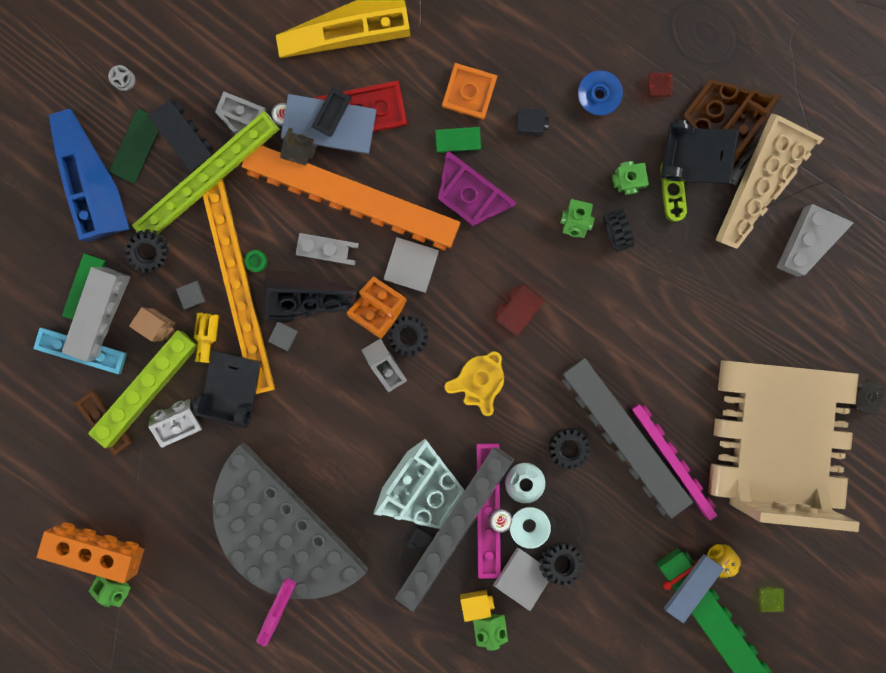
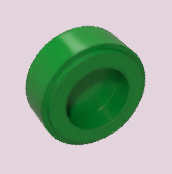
M259 250L248 252L244 258L246 268L255 273L263 271L268 263L266 255Z

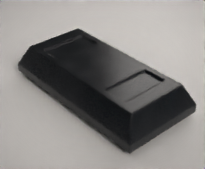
M332 87L311 127L332 137L352 97Z

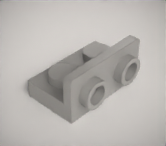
M190 399L178 401L168 409L154 412L150 416L148 426L161 448L202 430V425L192 410Z

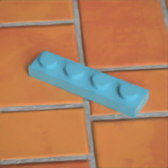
M39 328L33 349L121 374L127 356L126 352L102 346L99 357L93 361L86 362L62 353L67 338L66 334L46 328Z

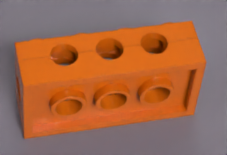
M62 522L44 531L36 558L124 584L138 573L144 548L138 547L139 544L135 542L117 541L115 536L104 535L103 537L97 535L94 530L76 529L75 525Z

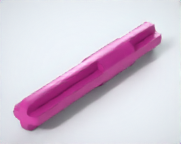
M286 578L282 583L256 641L258 644L267 646L294 590L295 581Z

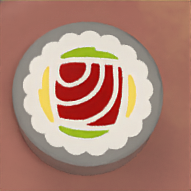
M279 103L272 110V118L279 126H283L286 103Z
M495 509L490 513L488 522L493 530L505 532L511 527L512 517L506 510Z

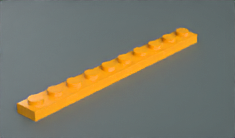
M222 179L203 195L242 356L261 361L256 394L275 390Z

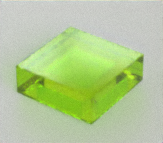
M759 588V610L761 612H784V589Z

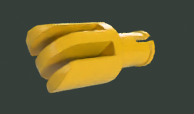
M199 312L196 315L194 339L198 341L196 362L209 363L211 343H214L217 337L219 315Z

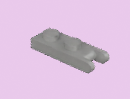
M299 233L296 255L355 266L356 261L347 259L349 247L358 248L359 244Z

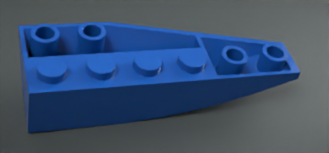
M67 109L50 114L49 120L56 158L79 240L91 242L130 230L118 187L73 111Z

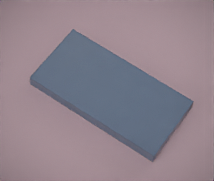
M288 94L281 133L282 140L363 154L370 153L377 113L376 109L348 105L332 137H329L311 127L325 100Z

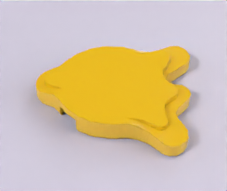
M492 351L487 355L477 356L467 361L460 375L445 383L446 392L450 394L461 391L465 392L464 403L466 405H477L480 407L483 415L491 416L494 412V398L504 384L501 355L498 352Z

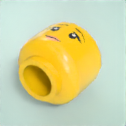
M717 544L710 548L707 556L724 568L719 577L728 578L735 576L741 565V559L736 552L726 544Z

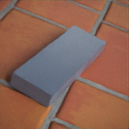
M703 554L664 607L665 611L684 623L724 568Z

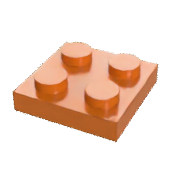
M455 63L442 107L484 120L498 76Z

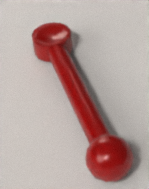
M695 565L670 582H664L663 588L670 590L672 585L689 575Z

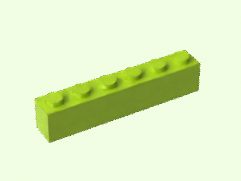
M177 330L88 434L104 448L112 447L197 349V343L183 331Z

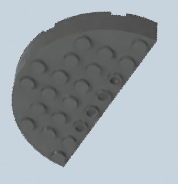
M245 442L233 451L224 464L216 483L213 497V521L224 554L245 579L258 588L277 595L284 580L289 578L296 583L290 599H315L340 592L357 582L367 573L368 567Z

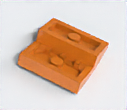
M373 276L359 291L361 297L348 310L347 315L382 339L399 316L407 299Z

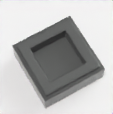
M198 281L176 289L184 310L206 302Z
M277 322L268 342L289 351L299 331L281 322Z

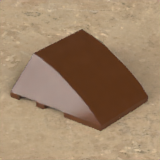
M710 79L683 116L693 128L738 129L739 136L735 163L765 126L781 95L760 93L759 90L738 88L737 85Z

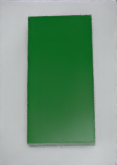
M480 127L435 130L437 153L481 150Z

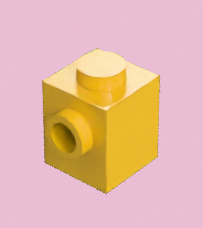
M487 590L460 594L465 622L491 617L490 610L494 609L492 596L487 595Z

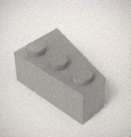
M814 204L804 207L776 268L796 277L806 275L854 222Z

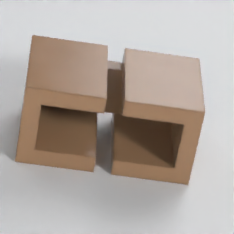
M141 307L129 327L150 341L164 342L165 339L168 340L175 331L173 327L176 323L154 308Z

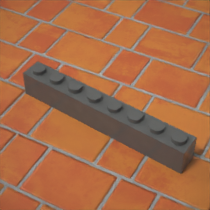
M581 358L561 373L564 377L562 382L569 391L573 389L578 395L575 397L578 404L582 408L587 407L591 414L588 417L595 426L600 425L604 430L602 436L609 444L613 442L618 450L615 453L620 460L629 463L631 468L628 470L636 480L640 478L644 486L642 489L649 498L653 496L658 502L655 505L658 511L663 516L667 514L672 519L691 505L693 502L588 361L585 358Z
M494 447L395 597L398 602L412 612L420 605L515 460L513 457L498 447Z

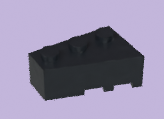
M170 98L151 112L148 118L187 168L192 171L212 156L213 153L210 150L213 147L206 138L202 139L197 133L198 127L191 119L188 120L183 114L185 110L177 100L174 102Z

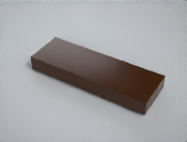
M91 390L74 403L92 428L109 410L95 390ZM124 432L118 441L108 449L113 456H117L130 446L133 441Z

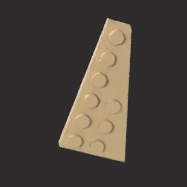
M771 114L716 241L737 249L752 231L753 224L757 218L767 212L768 209L766 207L772 199L776 200L796 175L798 166L803 160L807 161L811 156L810 151L816 144H820L824 138L777 114Z

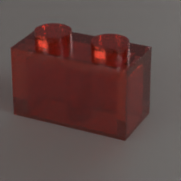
M524 284L520 288L516 286L509 294L510 302L507 305L502 304L495 313L498 316L495 321L515 336L520 334L545 301Z

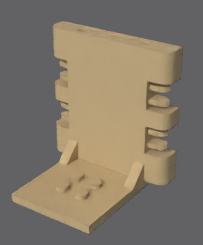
M721 360L718 390L740 393V398L724 397V401L727 403H739L738 411L723 410V415L738 417L737 421L715 418L714 435L735 438V442L720 441V446L735 449L734 456L721 454L718 460L733 462V465L711 463L708 493L714 496L730 498V505L759 522L859 532L858 521L832 509H845L848 478L829 475L830 472H844V467L839 465L831 466L830 462L831 457L844 459L846 453L832 452V448L851 450L853 436L852 432L834 430V427L848 428V422L835 421V413L845 415L850 413L848 408L836 407V402L856 404L859 374Z

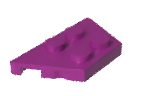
M448 151L446 153L438 200L470 225L475 226L516 205L517 202Z

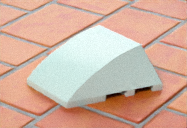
M424 439L407 451L384 484L374 514L390 516L397 520L403 519L412 521L415 524L440 529L465 490L427 440Z

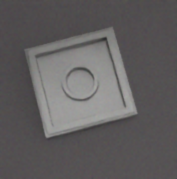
M397 237L383 280L426 293L439 250Z
M516 548L493 586L531 611L549 581L543 577L544 571H540L539 567L543 565L520 548Z

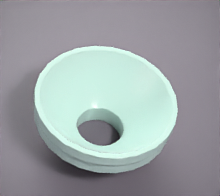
M519 463L513 466L506 475V491L517 502L532 503L543 494L545 477L537 466L530 463ZM524 478L530 479L533 483L529 491H523L519 487L520 481Z
M526 507L514 514L510 533L518 545L524 548H536L547 541L551 525L543 511L534 507ZM527 519L534 520L536 523L535 529L531 532L523 529V523Z

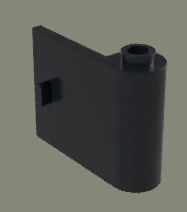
M677 119L675 122L670 123L661 178L679 182L731 184L739 130L693 128L688 124V121Z
M211 350L204 393L194 398L192 402L194 415L241 428L248 427L253 413L261 361Z

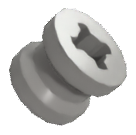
M117 65L109 71V81L119 90L129 91L134 87L135 76L125 66Z

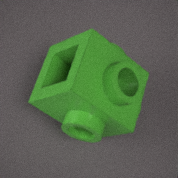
M633 161L621 163L620 167L615 170V174L612 175L614 187H618V192H625V195L639 193L638 189L646 188L649 185L645 163L634 164Z
M571 199L567 211L563 210L560 222L564 224L562 233L569 234L572 237L584 238L587 230H592L594 217H591L593 204Z
M97 576L89 592L98 603L105 607H110L111 605L120 607L131 587L127 582L123 584Z
M491 614V617L473 620L477 646L486 647L487 650H497L500 648V645L508 642L504 615Z

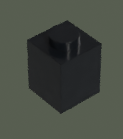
M519 108L517 112L516 135L543 136L544 130H548L549 117H545L546 110Z

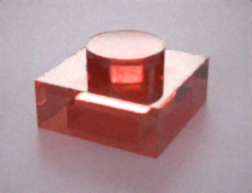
M672 72L649 73V97H671L673 95Z

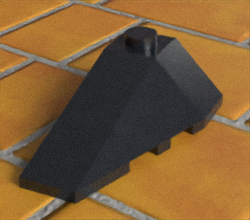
M266 270L264 321L287 322L292 321L293 317L314 316L315 312L326 311L330 313L349 309L355 304L357 288L290 271Z

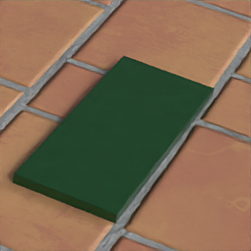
M137 109L109 170L110 173L134 184L159 133V130L148 118L149 113Z

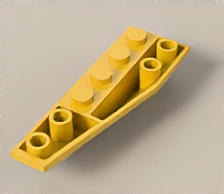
M356 0L277 34L276 40L279 57L284 58L410 37L411 35L405 0Z

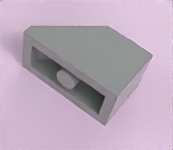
M381 339L362 349L369 366L388 393L407 382L398 364Z

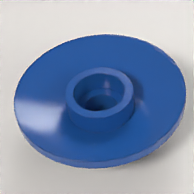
M607 71L589 73L583 78L578 88V99L581 106L593 115L602 116L610 114L619 106L623 97L620 81L615 75ZM598 91L602 92L603 98H597L595 93Z

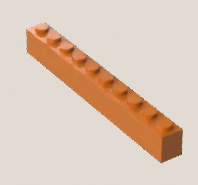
M264 146L256 149L243 161L241 166L247 171L246 174L253 178L265 177L268 179L267 183L277 187L283 184L288 186V191L298 195L304 192L309 194L308 198L319 203L322 200L330 202L329 206L339 211H342V208L351 210L350 215L362 219L364 215L371 218L370 222L381 227L384 224L392 226L391 230L404 235V232L413 234V239L423 243L425 240L434 242V247L444 251L446 247L451 249L460 227V222Z

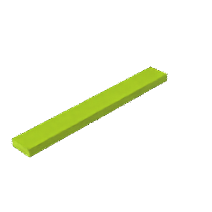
M265 111L260 113L132 225L138 233L140 230L144 232L146 229H150V232L158 231V235L280 129Z

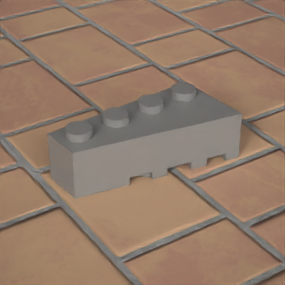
M91 267L62 353L86 362L93 361L99 357L102 351L101 345L109 331V326L131 276L108 267Z

